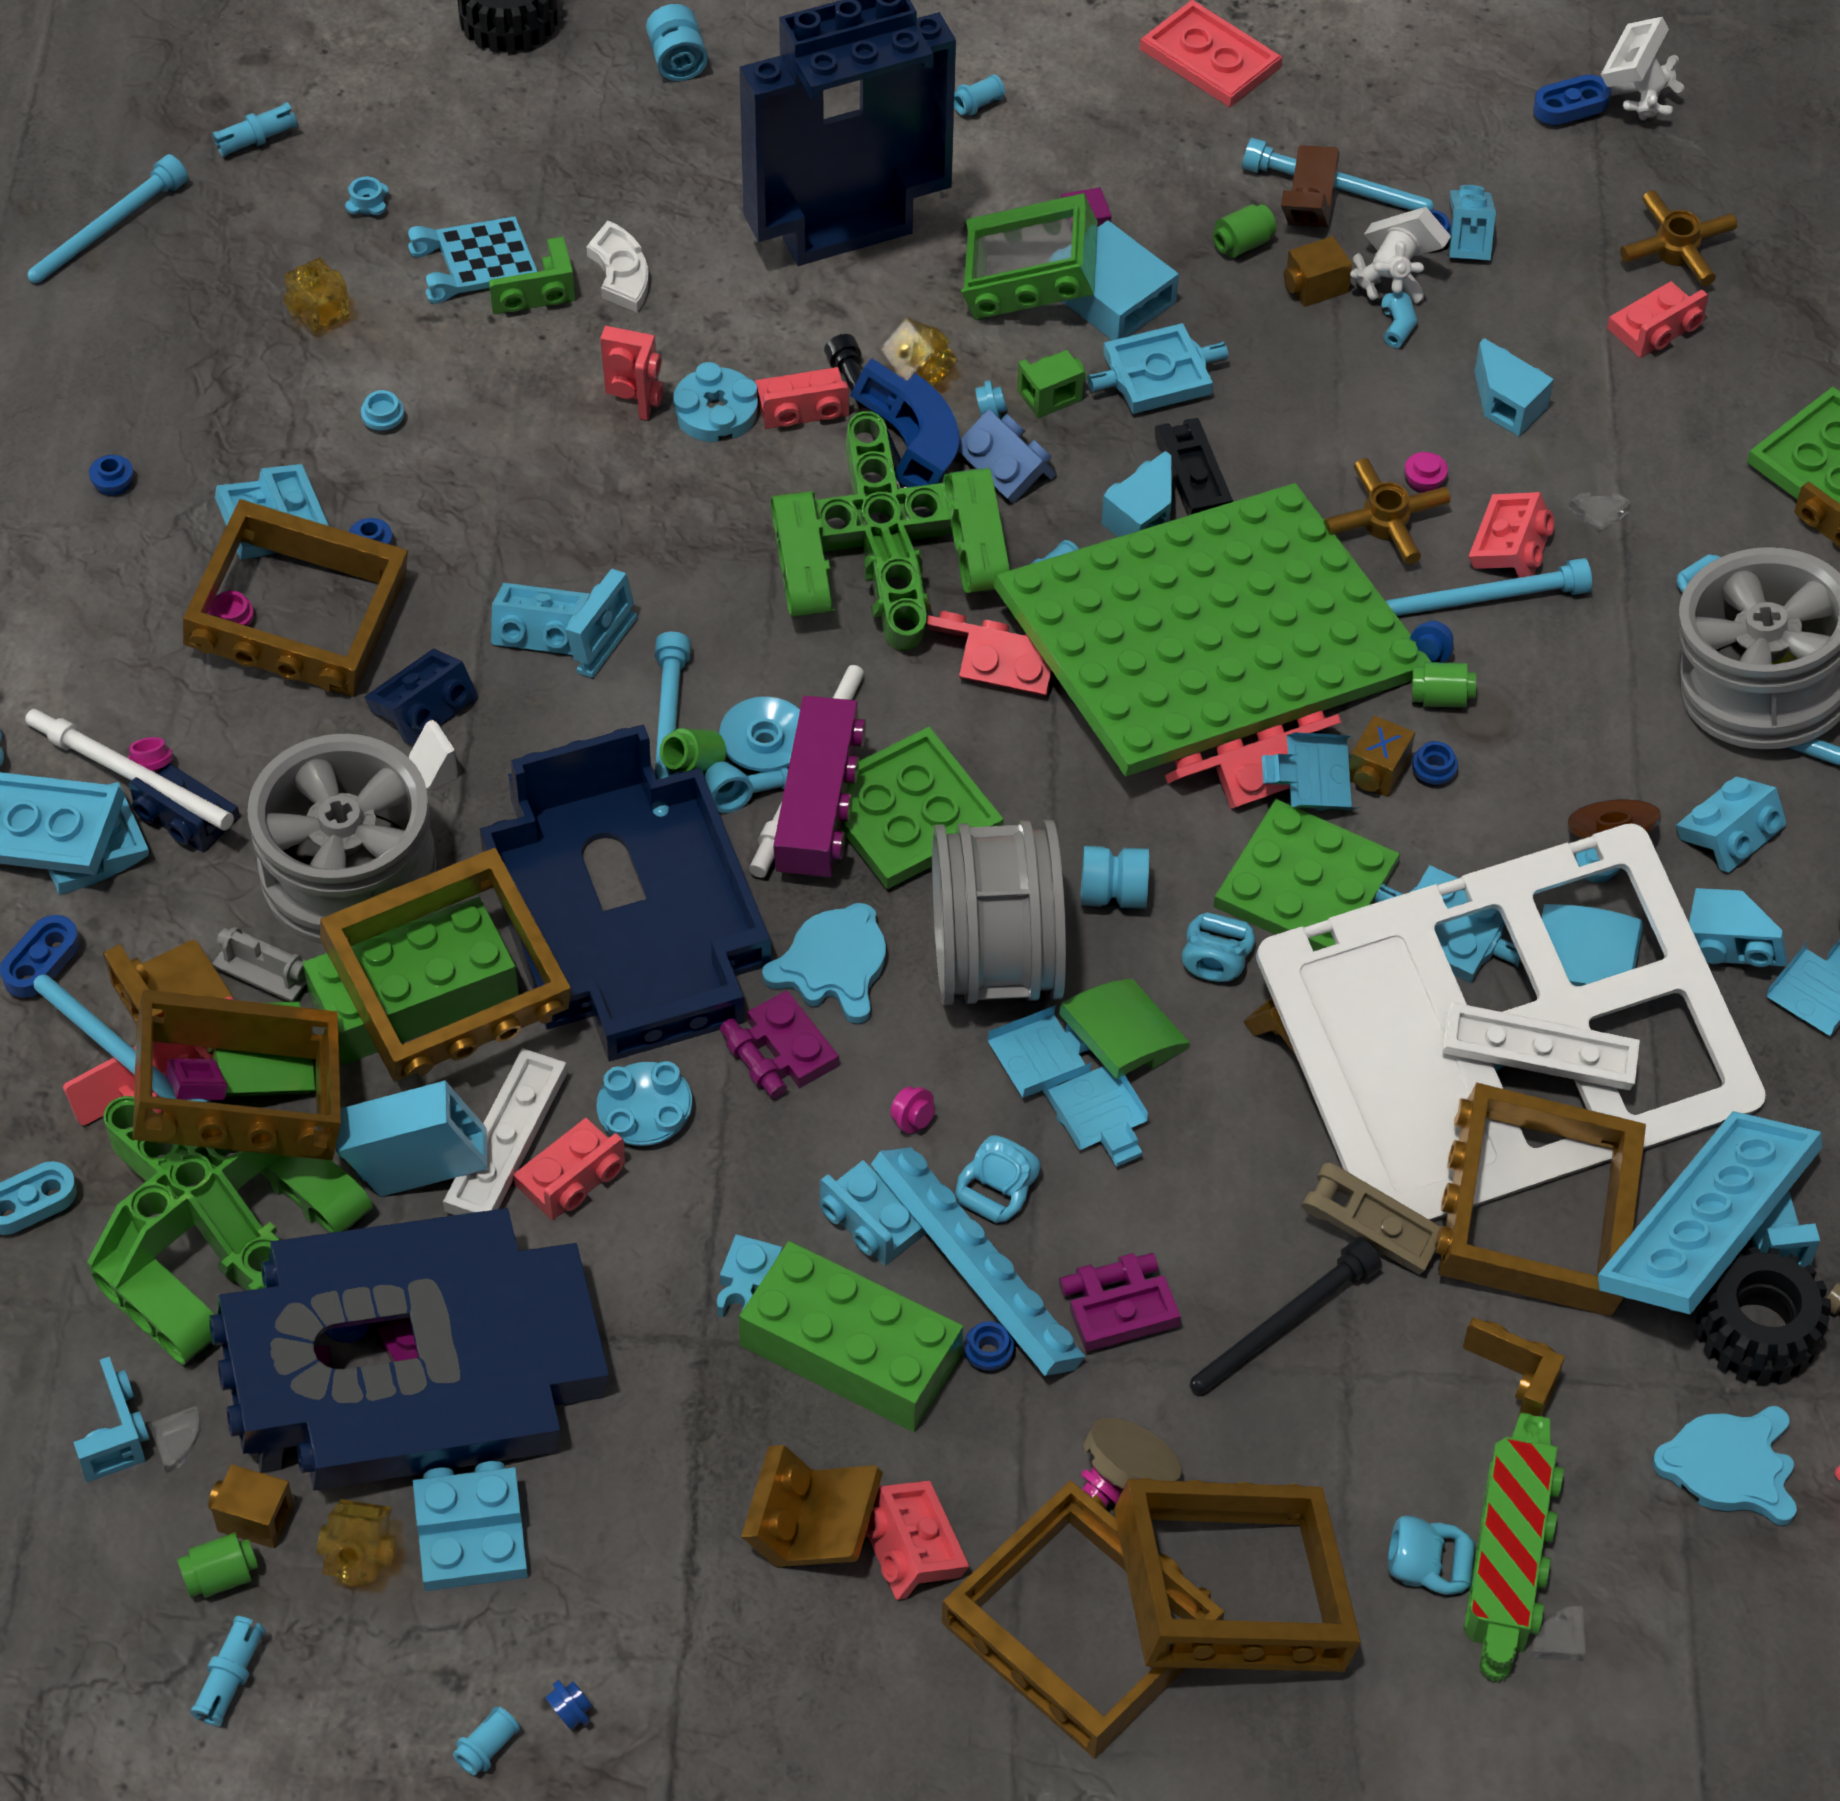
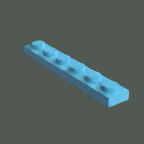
M912 1147L881 1150L870 1165L1044 1376L1075 1371L1086 1356L1074 1343L1071 1333L1057 1323L1044 1307L1041 1297L1027 1287L1014 1271L1011 1261L997 1251L985 1236L984 1229L967 1215L957 1203L954 1193L943 1185L927 1167L925 1158L914 1151Z

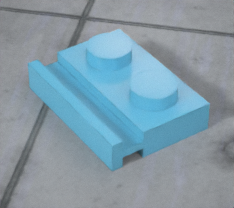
M611 568L601 583L593 588L589 599L568 622L565 629L573 659L580 662L576 669L578 674L593 678L638 618L637 613L631 611L634 600L627 574Z

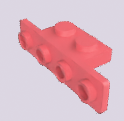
M940 611L939 617L928 615L926 625L931 631L967 638L959 673L961 679L1048 696L1053 672L1027 634L1020 635L1008 632L1009 625L991 620H983L982 626L965 623V616L948 611Z
M1318 711L1297 719L1299 728L1284 732L1281 724L1256 733L1258 742L1244 746L1240 738L1215 747L1218 753L1217 756L1203 760L1201 753H1196L1175 761L1177 770L1165 775L1167 783L1169 784L1216 767L1230 809L1288 790L1290 785L1263 783L1262 756L1288 754L1287 735L1295 732L1317 733L1341 723L1340 716L1336 714L1325 718L1323 711Z
M230 996L224 998V999H232V1000H234V999H233L232 997H230ZM153 1041V1066L166 1076L168 1059H213V1053H208L207 1047ZM113 1057L66 1082L63 1085V1090L76 1120L83 1126L102 1117L105 1108L111 1101L123 1096L134 1097L135 1075ZM152 1091V1096L159 1097L154 1091ZM152 1109V1110H154L156 1113H159V1114H162V1113H163V1110H160V1109Z

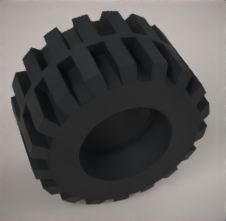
M457 0L461 30H464L465 36L469 41L475 40V45L481 48L490 47V51L493 52L507 50V53H516L515 50L523 49L524 51L532 49L533 44L540 45L545 42V36H551L555 31V25L558 24L557 0Z
M1751 1247L1747 1249L1745 1256L1739 1253L1702 1299L1697 1311L1696 1323L1699 1325L1696 1333L1699 1342H1706L1703 1350L1709 1359L1716 1357L1719 1360L1717 1368L1726 1373L1731 1369L1737 1373L1735 1379L1746 1382L1747 1377L1756 1378L1757 1385H1768L1770 1378H1774L1780 1384L1787 1382L1791 1373L1799 1376L1805 1371L1807 1364H1811L1816 1357L1830 1320L1828 1316L1831 1311V1300L1825 1298L1828 1289L1824 1281H1815L1814 1278L1817 1272L1810 1265L1804 1268L1798 1264L1800 1261L1799 1257L1790 1253L1788 1258L1779 1255L1780 1249L1769 1247L1767 1253H1761L1759 1247ZM1746 1305L1767 1307L1776 1312L1786 1325L1768 1327L1757 1324L1750 1320L1740 1307Z

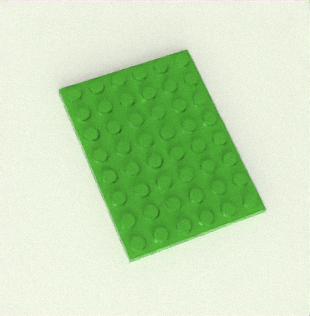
M1296 483L996 575L994 588L1125 777L1297 720L1318 711H1324L1411 682L1413 667H1424V662H1431L1425 653L1418 650L1416 642L1410 640L1411 634L1336 535H1329L1323 518Z

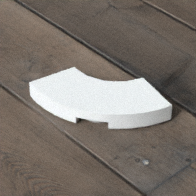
M607 220L586 246L587 257L598 263L606 274L601 287V297L638 313L648 293V266L641 246L635 238L625 229Z

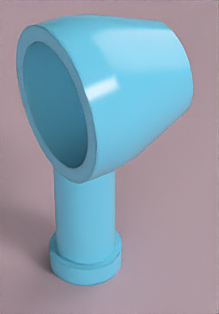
M721 761L714 763L706 771L705 780L718 812L731 813L745 806L750 800L752 793L779 787L784 789L788 769L786 767L776 771L746 776L738 768Z

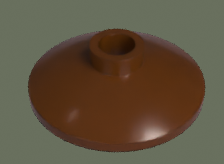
M1629 799L1608 800L1584 806L1573 812L1568 818V827L1571 833L1581 838H1588L1593 834L1624 824H1636L1645 829L1646 832H1649L1660 823L1661 813L1655 805L1644 801Z

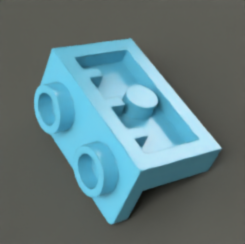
M503 583L492 603L491 643L498 646L572 655L565 629L570 618L579 612L589 599L590 594Z
M864 1160L837 1181L829 1174L820 1180L819 1205L824 1215L834 1224L841 1223L852 1234L854 1242L863 1253L868 1256L873 1254L885 1266L927 1234L879 1174Z

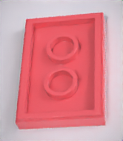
M1194 0L1189 1L1140 39L1141 51L1229 108L1282 67L1283 57Z

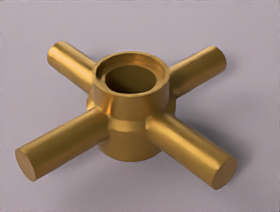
M1655 190L1648 191L1643 196L1642 201L1660 227L1655 237L1622 246L1620 248L1622 260L1629 262L1657 253L1659 258L1669 265L1681 266L1687 264L1702 286H1708L1713 283L1716 275L1698 249L1702 239L1735 230L1737 228L1735 215L1731 213L1700 223L1699 218L1689 211H1670Z
M1368 458L1358 460L1354 464V469L1369 497L1365 501L1363 509L1325 518L1324 525L1329 535L1366 526L1367 531L1375 538L1381 540L1393 539L1406 564L1416 563L1420 560L1421 554L1405 525L1408 523L1411 513L1449 504L1451 500L1447 487H1441L1409 496L1403 486L1394 482H1381Z

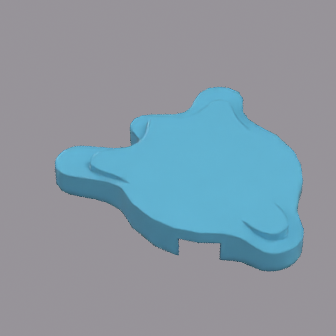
M855 903L844 909L824 911L811 917L798 930L789 950L782 957L767 963L763 967L762 979L764 984L773 989L794 988L799 992L804 1002L811 1007L819 1006L826 997H834L838 1000L841 1010L849 1022L858 1024L867 1021L871 1012L868 991L871 985L879 978L885 966L886 944L884 936L876 923V911L867 904Z
M1778 1406L1767 1407L1752 1417H1739L1725 1413L1706 1414L1697 1417L1686 1424L1673 1440L1660 1445L1655 1451L1652 1463L1655 1472L1660 1477L1673 1481L1680 1489L1683 1484L1689 1492L1699 1498L1698 1504L1721 1511L1750 1510L1763 1515L1774 1524L1780 1526L1791 1523L1797 1511L1796 1503L1784 1487L1785 1482L1793 1471L1794 1461L1790 1456L1775 1453L1771 1449V1446L1786 1432L1789 1425L1788 1414Z

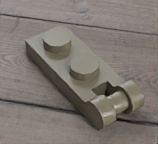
M1323 1163L1317 1175L1319 1183L1315 1191L1307 1193L1301 1205L1303 1210L1315 1218L1330 1222L1355 1238L1365 1239L1374 1249L1418 1275L1424 1272L1437 1248L1435 1247V1241L1441 1226L1339 1166ZM1336 1191H1341L1349 1196L1344 1207L1332 1200Z

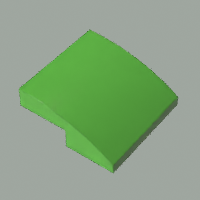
M1122 979L1099 985L1062 1002L1059 1015L1116 1079L1145 1063L1153 1069L1190 1047V1042L1133 979Z
M274 1002V1003H267V1004H276V1005H285V1006L301 1007V1006H300V1002ZM207 1047V1052L213 1053V1059L216 1060L227 1084L225 1097L310 1094L315 1091L312 1059Z

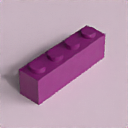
M803 695L773 844L776 872L831 877L834 859L842 860L845 833L840 832L842 821L849 822L852 794H847L849 784L857 783L859 757L854 756L856 746L863 747L866 734V720L859 719L856 700Z

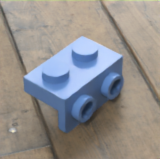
M988 409L959 440L958 451L976 469L989 467L994 486L1014 504L1042 473L1051 480L1057 473L1047 464L1052 456L1034 439L1027 445L1020 438L1025 430L1008 414L1000 419Z

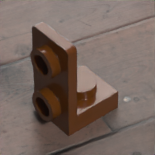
M1299 146L1292 191L1283 190L1281 202L1288 225L1329 227L1339 161V151L1336 147Z

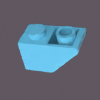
M1485 338L1479 343L1474 373L1484 416L1519 437L1548 408L1554 379Z
M1164 451L1152 461H1145L1134 474L1121 483L1113 484L1104 494L1101 524L1117 537L1170 521L1171 455Z
M1696 888L1689 925L1707 963L1751 964L1757 967L1768 965L1786 966L1787 954L1783 930L1743 891Z

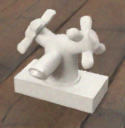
M1663 17L1627 24L1601 73L1606 86L1611 87V96L1636 91L1641 93L1640 102L1626 100L1623 103L1624 109L1636 111L1639 114L1640 120L1655 117L1657 114L1665 116L1672 114V106L1657 103V96H1659L1663 88L1670 86L1676 93L1684 90V85L1676 80L1674 69L1679 61V57L1672 55L1668 58L1667 63L1661 66L1656 58V53L1669 30Z
M1427 207L1373 222L1364 233L1377 252L1373 263L1367 267L1363 257L1359 253L1353 257V263L1356 268L1351 271L1350 277L1356 279L1359 286L1366 289L1370 300L1379 298L1374 285L1381 283L1380 277L1393 278L1392 291L1400 293L1403 290L1410 296L1414 304H1418L1423 300V288L1410 273H1420L1424 270V266L1420 262L1411 263L1410 260L1414 256L1444 248L1451 238Z

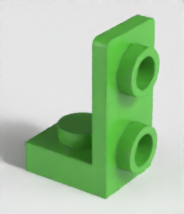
M563 236L547 239L548 256L541 258L543 271L496 278L489 281L493 314L575 301L573 271Z

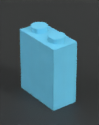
M1107 220L1097 227L1094 295L1062 302L1108 338L1116 340L1132 335L1176 303L1179 273ZM1072 245L1066 250L1057 252L1049 262L1071 258Z
M446 1080L341 1108V1125L335 1150L340 1158H344L356 1170L359 1178L363 1182L366 1181L380 1197L488 1169L486 1126Z

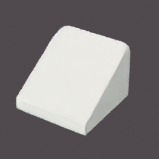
M430 720L425 724L409 755V759L420 771L427 790L435 789L455 780L458 775L455 749L437 722Z

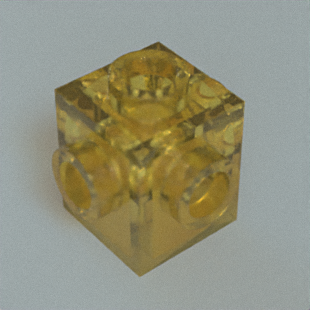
M321 257L284 274L286 293L283 294L284 303L291 315L294 317L299 316L314 334L350 317L346 283L337 269L331 270Z
M909 318L903 321L881 348V351L895 367L894 373L907 381L916 373L934 388L945 379L948 371L958 360L947 347L950 341L941 331Z
M341 1499L329 1514L328 1525L324 1524L319 1533L317 1554L324 1556L322 1574L335 1576L343 1584L358 1586L374 1582L385 1566L390 1567L396 1547V1536L389 1535L392 1507Z

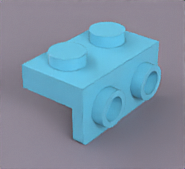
M1736 776L1727 781L1721 789L1705 802L1696 806L1689 815L1676 824L1680 840L1714 850L1719 870L1729 873L1786 826V819L1776 787Z

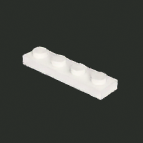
M1452 1002L1447 1012L1442 1053L1630 1091L1635 1085L1640 1040Z
M522 1048L483 1123L487 1131L488 1169L455 1177L443 1200L444 1212L460 1215L499 1209L513 1181V1174L518 1171L567 1075L566 1062Z

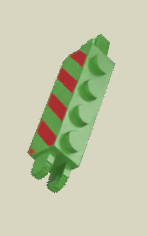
M1520 1413L1512 1437H1505L1495 1443L1493 1459L1488 1470L1463 1629L1472 1642L1482 1643L1480 1671L1483 1673L1482 1676H1485L1487 1680H1491L1492 1683L1494 1681L1499 1683L1500 1680L1505 1681V1677L1509 1676L1516 1651L1524 1652L1529 1633L1539 1635L1544 1604L1535 1602L1537 1587L1546 1588L1551 1558L1542 1556L1543 1542L1552 1543L1557 1521V1512L1548 1511L1550 1496L1559 1497L1564 1473L1563 1467L1555 1466L1558 1447L1551 1445L1550 1418L1533 1416L1528 1413Z

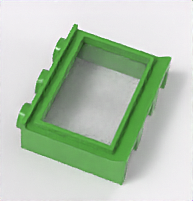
M1084 193L966 219L968 237L964 289H961V293L975 320L1094 295L1098 221Z

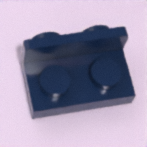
M433 648L364 696L371 712L395 722L403 741L412 745L417 741L428 721L434 720L438 725L442 724L476 700L477 693L463 661Z
M169 763L158 773V775L233 814V824L240 818L238 806ZM137 777L129 783L133 800L132 807L137 815L146 822L152 823L154 821L167 829L173 839L182 845L190 844L204 853L227 831L201 819Z

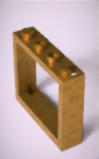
M239 499L183 617V645L201 650V653H211L234 660L246 667L254 666L277 673L288 680L303 681L319 686L328 692L332 690L354 697L406 578L408 550ZM241 541L379 583L347 657L207 614Z
M496 848L482 852L320 919V940L393 1082L417 1072L421 1077L430 1072L434 1065L450 1058L454 1061L464 1059L473 1054L483 1044L493 1040L497 1042L509 1040L516 1036L523 1027L538 1021L542 1024L551 1022L552 1015L569 1008L571 987ZM494 888L545 985L401 1044L351 946Z
M143 990L136 1025L133 1140L333 1161L341 1125L338 1011ZM152 1008L165 1010L164 1017L152 1016ZM313 1026L327 1028L324 1029L323 1035L311 1034ZM153 1041L316 1059L317 1114L152 1096ZM152 1109L163 1110V1113H152Z
M1476 1082L1468 1099L1460 1098L1458 1112L1454 1118V1126L1461 1127L1459 1141L1454 1140L1451 1145L1447 1168L1454 1170L1453 1182L1446 1184L1441 1201V1211L1447 1212L1448 1215L1446 1227L1441 1226L1439 1228L1435 1241L1436 1253L1441 1254L1438 1275L1611 1317L1624 1297L1600 1291L1598 1274L1633 1232L1646 1124ZM1486 1118L1613 1149L1596 1276L1467 1244Z
M1152 1478L1127 1480L1114 1508V1515L1146 1667L1345 1672L1361 1643L1323 1487L1300 1486L1299 1484H1252L1250 1482L1216 1483L1201 1480L1164 1481ZM1151 1520L1300 1525L1323 1623L1172 1619Z
M1070 1480L943 1600L942 1624L1095 1759L1186 1668L1153 1667L1103 1716L980 1608L1068 1523L1074 1526L1126 1571L1115 1517L1106 1510L1105 1504L1096 1494L1091 1498ZM1161 1554L1159 1559L1170 1610L1181 1619L1223 1620L1225 1611L1210 1599L1211 1592L1203 1587L1198 1589L1183 1576L1181 1568L1172 1558Z

